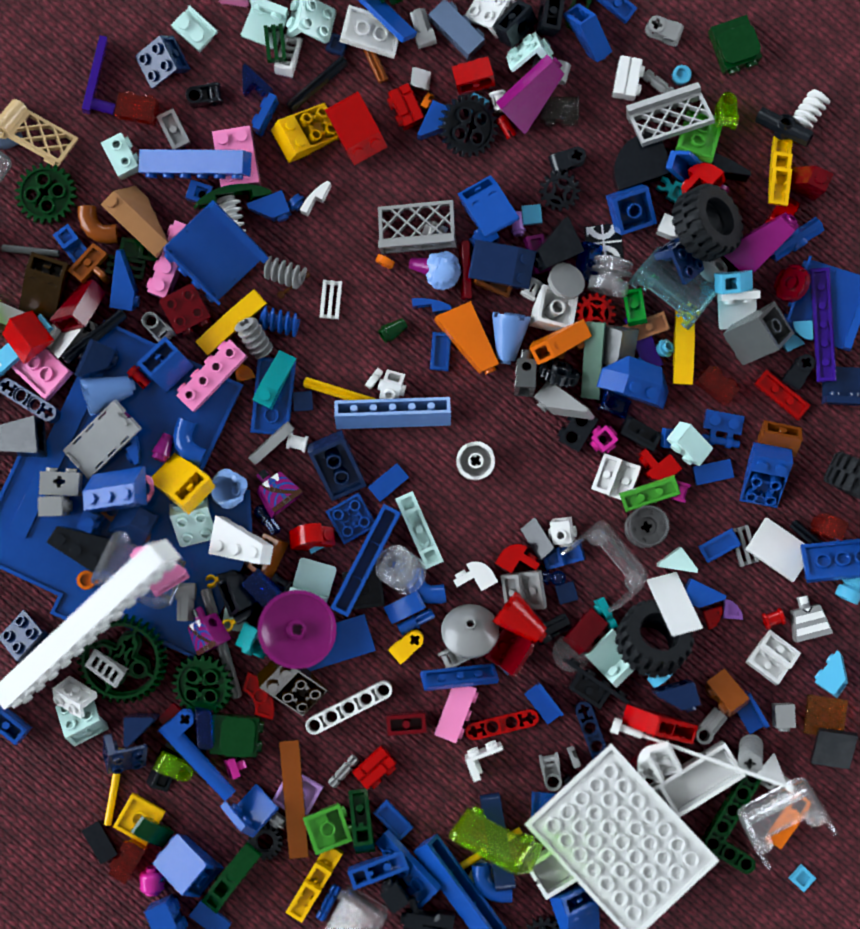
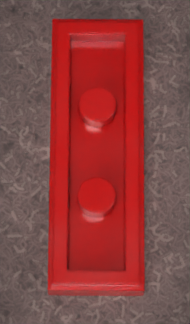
M767 369L753 384L797 421L801 419L811 406Z

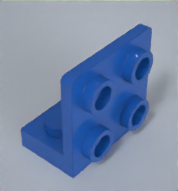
M255 784L238 804H230L225 801L220 806L239 831L252 838L279 809L258 784Z

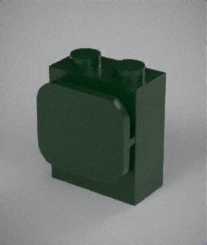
M747 15L710 28L708 35L723 75L728 73L729 75H734L740 72L742 68L747 67V69H751L758 65L762 58L761 46L755 29L750 25Z
M214 713L210 754L243 758L257 757L258 753L262 752L263 741H260V733L264 731V721H261L260 716Z

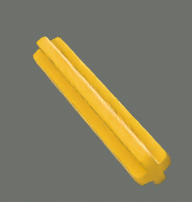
M305 377L303 382L305 388L344 400L376 399L309 377Z

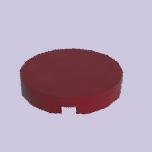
M797 264L789 265V268L786 270L783 269L775 280L774 290H776V295L785 302L799 300L809 289L810 274L807 269Z

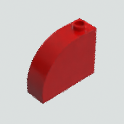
M628 704L622 719L623 724L653 736L688 744L694 743L698 725Z

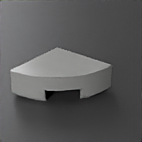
M573 746L567 747L566 749L574 769L581 767L575 748Z

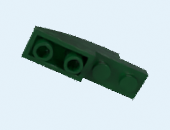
M247 842L218 877L202 902L217 914L262 854Z

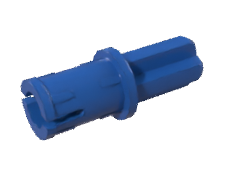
M427 609L416 616L414 614L411 615V618L397 624L400 633L404 635L415 628L419 629L420 625L434 619L435 614L432 609Z

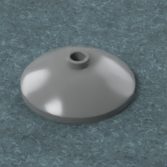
M464 604L452 609L445 616L442 622L441 635L445 646L455 655L463 658H477L487 654L494 648L499 638V626L493 622L495 616L488 609L476 604ZM472 623L473 626L469 627L467 624Z

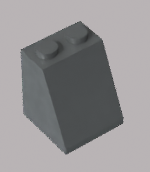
M775 301L734 323L723 333L726 342L731 346L742 366L780 350L794 334Z

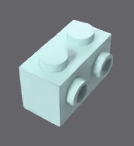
M120 132L101 142L121 181L138 172L139 156L137 153L133 154L131 150L133 145L128 136L124 137Z
M679 422L666 439L671 444L670 447L675 452L680 453L683 456L682 460L688 465L700 466L713 450V447L691 424Z

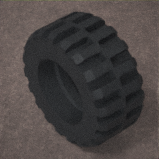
M705 183L689 190L678 197L672 210V224L675 226L674 231L680 239V244L684 245L685 250L691 253L692 257L705 262L714 261L735 251L743 238L742 231L744 229L741 223L742 217L738 212L739 209L733 203L732 197L728 196L727 192L724 189H720L717 185Z
M840 451L835 453L824 475V482L860 499V459Z
M655 600L641 601L637 605H633L625 614L616 630L615 643L618 645V654L623 656L621 658L623 662L630 665L629 668L633 671L635 669L639 671L638 674L643 676L648 674L650 678H656L657 675L662 678L668 674L675 673L691 654L692 646L694 645L693 631L677 636L671 635ZM649 627L662 633L668 642L669 650H657L649 646L643 640L640 628Z

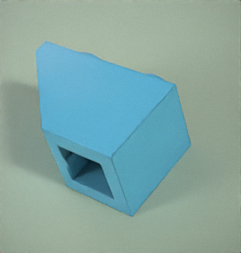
M752 270L714 273L715 293L732 294L753 290Z
M836 651L835 654L832 653L828 657L826 667L823 670L820 669L816 674L815 683L838 698L848 684L843 656L839 651Z

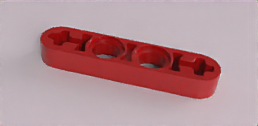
M524 709L469 723L465 728V734L470 740H479L535 726L538 723L539 716L534 709ZM529 712L535 715V718L532 719L533 722L529 723L528 720L522 721L524 725L520 726V720L517 715L521 714V718L527 717ZM508 717H514L517 720L514 727L506 725ZM491 721L498 724V729L495 732H490L487 729V724ZM484 723L486 734L482 735V731H478L476 736L468 733L472 726L479 729L481 728L480 724Z

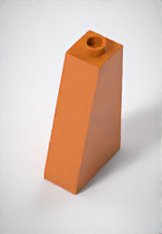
M471 301L435 317V323L450 338L451 342L479 374L484 372L487 375L496 371L495 367L499 365V362Z

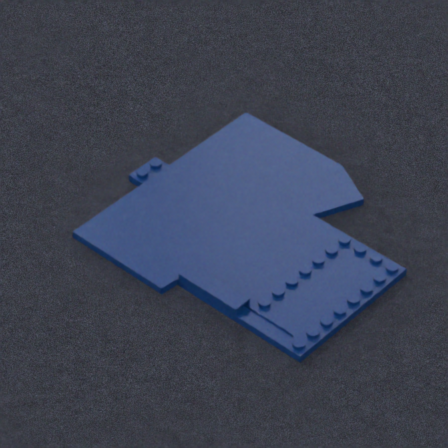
M116 326L97 342L118 351L119 360L115 367L112 366L111 370L90 378L129 376L127 374L128 370L134 365L138 367L137 362L156 344ZM189 360L195 367L167 393L140 367L139 370L152 382L145 389H142L134 381L136 390L133 391V395L119 403L124 407L126 413L142 428L137 433L141 449V464L138 466L134 465V463L130 464L125 454L128 452L125 448L132 445L130 442L96 474L144 466L145 474L152 477L164 464L152 458V450L163 433L173 436L178 417L196 424L192 439L196 445L207 449L205 459L202 465L198 467L203 471L244 385L228 378L196 412H193L176 396L179 393L177 389L184 382L187 384L192 379L190 377L191 374L198 368L201 370L203 368L202 365ZM78 376L60 411V419L54 423L46 440L48 457L17 456L0 492V569L57 595L58 597L50 614L65 621L132 559L129 554L133 553L132 551L135 549L134 546L107 532L111 521L105 517L98 535L120 540V543L102 571L96 574V585L92 589L84 590L78 586L77 576L80 572L88 569L46 543L57 526L77 529L76 526L84 510L83 490L90 480L83 474L82 496H70V500L73 502V511L70 512L69 516H38V497L64 496L39 495L40 471H46V468H58V472H65V468L77 469V473H82L65 455L63 450L100 414L98 413L95 416L89 415L86 407L88 405L84 400L80 386V379L82 378ZM173 440V443H172V448H171L170 457H171L174 453H176L177 455H179V453H178L177 450L175 449L174 440ZM57 480V484H65V480ZM146 483V494L148 495L150 488L149 484ZM154 486V495L147 505L143 507L157 514L160 518L151 532L150 540L144 545L165 539L169 541L181 557L176 563L186 569L190 577L181 583H196L197 594L196 600H194V609L202 606L207 616L201 590L207 588V584L214 582L213 580L206 581L207 575L212 574L217 577L218 574L230 570L240 572L245 561L208 554L210 541L181 547L170 519L169 504L174 502ZM246 490L243 495V501L231 509H225L212 500L210 492L207 497L213 524L215 515L224 516L253 534L251 490ZM117 510L107 511L110 516H114ZM216 584L211 590L220 616L225 604ZM175 587L155 598L150 590L144 596H139L134 606L123 611L124 615H129V619L135 615V621L143 618L142 624L145 625L146 622H149V629L155 627L156 629L153 633L161 634L158 640L164 639L163 645L194 658L196 651L188 631V626L196 620L194 618V621H177Z

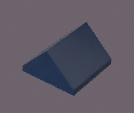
M131 713L124 717V747L128 748L161 715L159 713Z

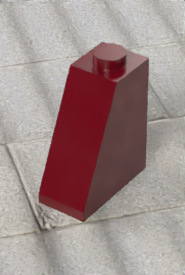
M818 166L791 167L790 190L815 201L826 191L833 173Z
M94 280L87 281L84 284L81 283L49 321L63 333L86 327L106 292Z

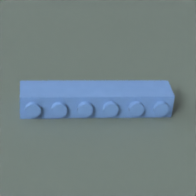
M450 397L336 400L334 411L336 429L451 426Z

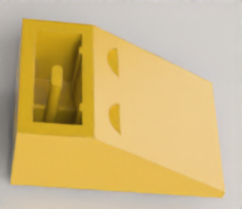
M325 103L279 119L272 127L271 132L289 163L301 159L338 139L325 112V109H327Z
M176 453L151 477L154 486L188 515L215 488L209 476Z

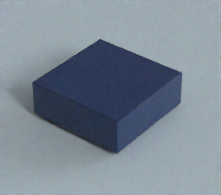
M332 32L325 51L339 57H344L348 44L339 42L341 35Z
M312 391L293 392L294 412L314 411Z
M573 581L554 586L560 605L579 600Z

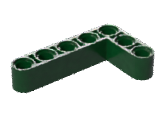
M745 774V778L732 786L705 831L702 842L716 857L742 873L749 874L755 870L756 863L748 853L727 841L728 836L762 781L756 777L753 780H748V775ZM745 788V795L738 797V790ZM735 805V812L729 814L727 811L728 807ZM722 821L726 822V827L723 830H718V824ZM715 838L716 844L709 847L707 845L709 839ZM731 848L733 850L732 855L725 857V850ZM749 859L748 866L741 867L742 860Z

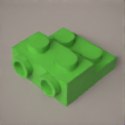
M335 803L320 809V811L302 817L315 855L353 841L351 838L353 835L352 827L350 824H346L344 818L347 817L344 805L340 806L339 803Z

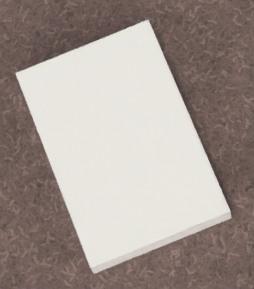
M352 5L348 6L339 42L394 59L399 40L369 11Z
M765 518L745 550L791 582L796 580L803 568L800 545L805 543L769 518Z

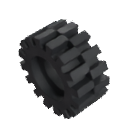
M268 823L253 838L248 836L247 842L262 854L260 857L262 860L268 858L270 860L278 855L281 850L283 835H281V830L274 828ZM262 834L270 835L273 839L272 846L262 848L258 843L259 836Z

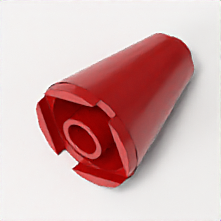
M517 592L509 598L493 619L496 625L533 643L537 641L541 643L548 634L545 632L547 627Z

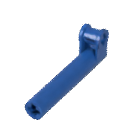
M182 709L158 731L213 790L226 801L236 790L184 733L193 724L195 714L191 709ZM182 714L190 716L189 722L181 720L183 718Z

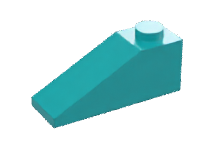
M279 350L252 400L272 410L297 358Z

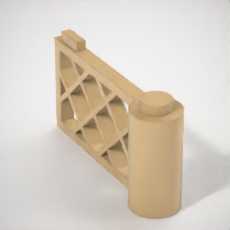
M17 99L11 100L0 114V138L11 139L43 157L44 161L52 166L55 164L60 166L78 142V137L31 112L23 102ZM28 118L36 121L37 125L27 126L26 121ZM43 129H51L54 134L44 135ZM39 130L41 136L31 137L29 131ZM26 131L27 137L20 138L16 133ZM60 138H67L71 142L61 145ZM56 139L58 145L48 146L46 140ZM43 141L44 147H36L33 142ZM60 150L61 155L59 158H56L50 154V151Z

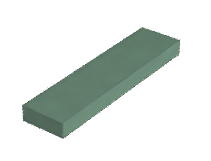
M586 321L592 336L584 341L581 398L600 400L602 388L596 386L603 368L606 323Z

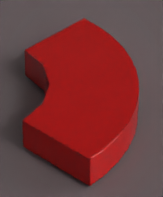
M248 671L242 691L249 694L253 699L255 705L254 715L273 721L275 714L274 697L259 688L258 676Z

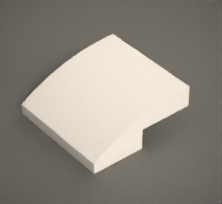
M604 453L591 489L621 500L619 493L635 488L642 467Z
M769 630L745 663L776 686L779 685L788 669L793 667L801 652Z

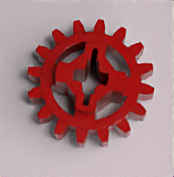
M596 292L592 297L591 293L587 294V299L582 297L580 299L582 303H577L579 310H576L578 317L575 321L584 319L585 322L613 324L614 320L611 317L616 316V313H612L615 306L609 305L612 300L606 301L605 294L599 297L598 292ZM591 301H596V302H599V303H601V304H600V305H595V304H594L593 302H591ZM583 309L586 311L585 318L583 316ZM596 310L598 313L595 317H593V311Z

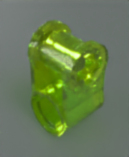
M724 92L715 106V127H730L731 130H735L739 121L737 97L731 92Z
M166 751L161 752L153 767L156 772L181 782L190 780L193 775L192 768L185 760Z

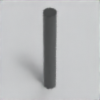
M2 244L1 246L2 252L29 255L31 252L48 257L59 258L60 250Z

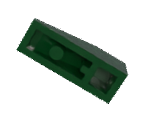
M366 788L349 790L356 854L374 852L375 842L368 790Z

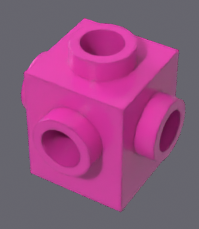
M599 425L591 432L593 436L589 438L592 441L589 444L596 452L600 451L603 453L606 451L609 453L616 447L615 442L618 441L617 433L611 426L605 425L601 428ZM601 436H604L606 438L605 443H601L599 441V438Z

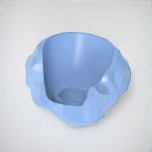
M448 251L431 253L427 260L429 271L426 274L428 283L437 290L454 287L462 273L459 259Z
M231 469L218 471L212 479L215 488L211 491L212 500L222 508H234L243 501V495L248 487L247 480Z

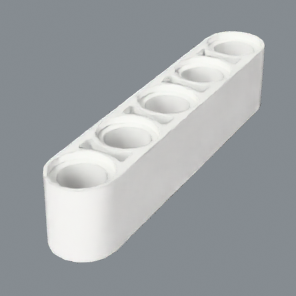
M381 680L312 715L306 722V730L313 735L319 734L387 699L392 694V684L387 680ZM380 685H387L389 692L385 695L381 694L378 687ZM365 693L370 694L372 701L364 703L361 696ZM347 702L353 703L354 711L347 712L344 709V704ZM334 711L337 714V719L334 721L329 720L327 713ZM317 720L320 723V728L312 729L310 721Z

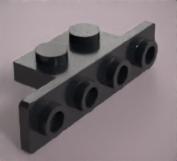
M572 657L570 660L563 659V662L578 671L567 688L598 709H601L610 694L625 704L629 705L631 703L626 699L628 695L619 689L617 692L612 690V684L604 679L602 681L596 679L597 674L588 668L586 671L580 668L581 663Z

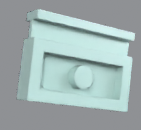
M190 5L171 24L172 28L199 53L212 40L214 35L218 34V31Z

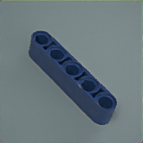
M495 792L480 795L496 892L515 889L516 884L500 794Z

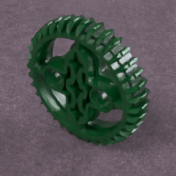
M125 614L123 619L121 617L116 621H112L109 624L110 628L125 626L133 630L122 633L117 643L109 639H101L86 645L83 648L84 652L78 656L80 659L77 660V664L82 665L78 668V671H84L81 678H87L84 682L85 685L90 683L92 685L90 689L93 690L95 688L97 696L100 693L103 694L102 700L108 696L109 702L116 698L117 704L122 699L127 704L130 698L131 702L134 703L136 698L142 700L143 695L148 697L150 691L154 692L156 690L155 686L159 687L161 684L159 680L164 679L163 673L167 671L164 666L168 665V661L163 659H166L168 654L162 652L166 651L167 647L161 646L164 643V639L158 640L161 634L153 633L156 629L155 627L149 629V622H146L145 625L142 624L143 618L135 621V615L129 619V615ZM139 632L149 640L155 651V669L152 668L151 662L147 657L138 653L142 646V638ZM133 637L132 645L129 647V639ZM101 647H106L109 650V654H105L106 656L120 663L121 656L124 654V662L120 664L125 667L130 664L118 686L123 684L127 675L137 679L147 676L151 678L137 689L121 691L113 689V686L104 681L105 684L102 683L84 665L89 659L90 648L103 653ZM136 664L143 665L144 670H138ZM109 666L106 673L109 674L112 667Z

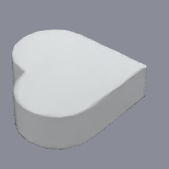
M377 368L365 386L368 389H372L383 374V371Z

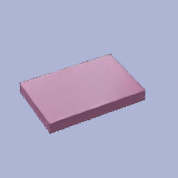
M48 348L42 350L26 364L19 360L11 367L46 401H49L73 374Z

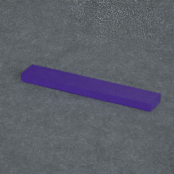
M830 267L811 268L810 283L816 383L836 382Z

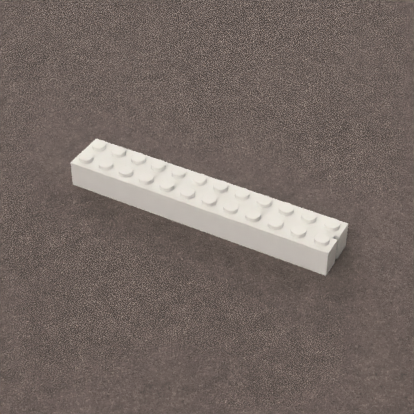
M167 539L148 543L0 681V705L3 709L10 707L14 709L21 703L26 704L33 699L32 695L35 692L38 693L46 687L45 683L48 680L51 681L57 677L60 669L70 665L73 657L84 652L83 648L86 645L97 640L96 636L99 633L110 628L109 624L121 618L126 608L129 609L134 606L139 596L142 597L147 594L152 584L160 582L164 578L163 574L166 571L169 572L177 566L176 562L181 557Z
M722 740L700 753L739 767L730 749ZM694 756L681 764L682 772L664 776V783L652 782L649 785L680 818L745 778L746 775ZM547 848L525 861L526 868L534 881H536L546 900L577 882Z

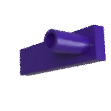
M99 35L82 105V112L90 115L92 109L114 115L116 104L94 98L108 44L107 37Z

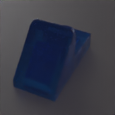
M244 63L242 66L244 96L246 97L254 88L261 97H267L269 92L274 94L273 89Z

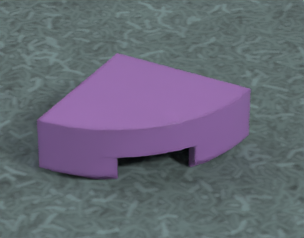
M724 600L723 618L743 620V614L738 605L731 600Z

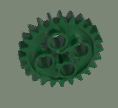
M40 163L38 169L32 165V172L26 169L27 176L20 175L23 181H17L16 183L20 188L14 190L19 193L15 199L21 201L17 204V207L23 208L21 213L23 215L27 214L26 218L29 220L33 218V222L36 224L40 220L42 225H45L46 221L53 225L54 219L60 223L61 216L67 219L65 213H72L69 207H76L72 200L78 199L73 194L78 189L72 187L75 184L74 180H70L72 176L69 173L65 174L66 170L64 168L59 170V166L56 164L53 169L52 165L48 163L46 168L42 163ZM48 177V182L41 185V179ZM63 188V193L60 196H56L57 189ZM46 191L49 195L45 196L43 193ZM36 192V198L34 200H30V194ZM52 203V208L49 211H45V205Z
M204 653L201 658L200 655L197 656L195 654L194 658L189 656L187 661L183 660L181 662L182 666L179 665L176 668L178 672L173 674V677L177 680L172 682L173 685L177 686L172 691L179 694L175 699L182 700L180 706L186 704V708H192L194 714L199 711L200 716H203L205 712L208 716L212 712L216 714L220 711L219 708L223 709L226 707L225 703L228 704L230 702L228 697L234 694L230 689H233L235 685L230 684L234 677H228L231 670L225 671L224 669L227 664H219L221 658L214 661L213 654L207 658V654ZM191 671L196 672L197 678L191 675ZM210 672L215 674L216 680L210 677ZM191 689L197 693V697L191 694ZM209 691H212L216 698L210 697Z

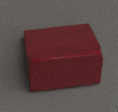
M174 702L158 718V721L164 725L182 709ZM182 714L183 718L181 720L183 721L188 715L184 716Z

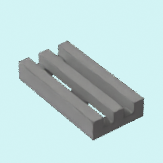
M744 525L734 528V532H738L747 560L743 561L739 547L735 548L740 567L760 562L755 556L751 559L749 552L745 550L747 545L742 530L745 531L749 544L752 539L749 526Z

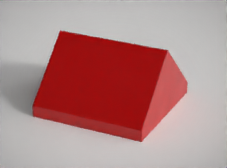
M32 310L9 318L2 333L23 364H26L55 341Z

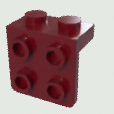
M188 284L160 299V305L176 335L182 334L186 336L193 332V327L197 325L203 327L210 323L209 319L212 318V315L205 307L193 284Z
M500 627L496 645L483 657L501 667L511 676L516 677L523 669L527 658L533 653L535 644Z

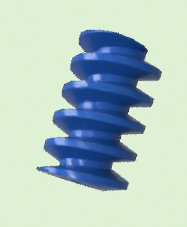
M265 306L261 312L259 324L262 325L265 331L269 326L271 332H274L277 328L278 334L285 330L286 336L292 331V336L296 338L300 319H297V313L290 317V312L287 311L285 316H283L282 309L275 314V308L268 312L267 306Z

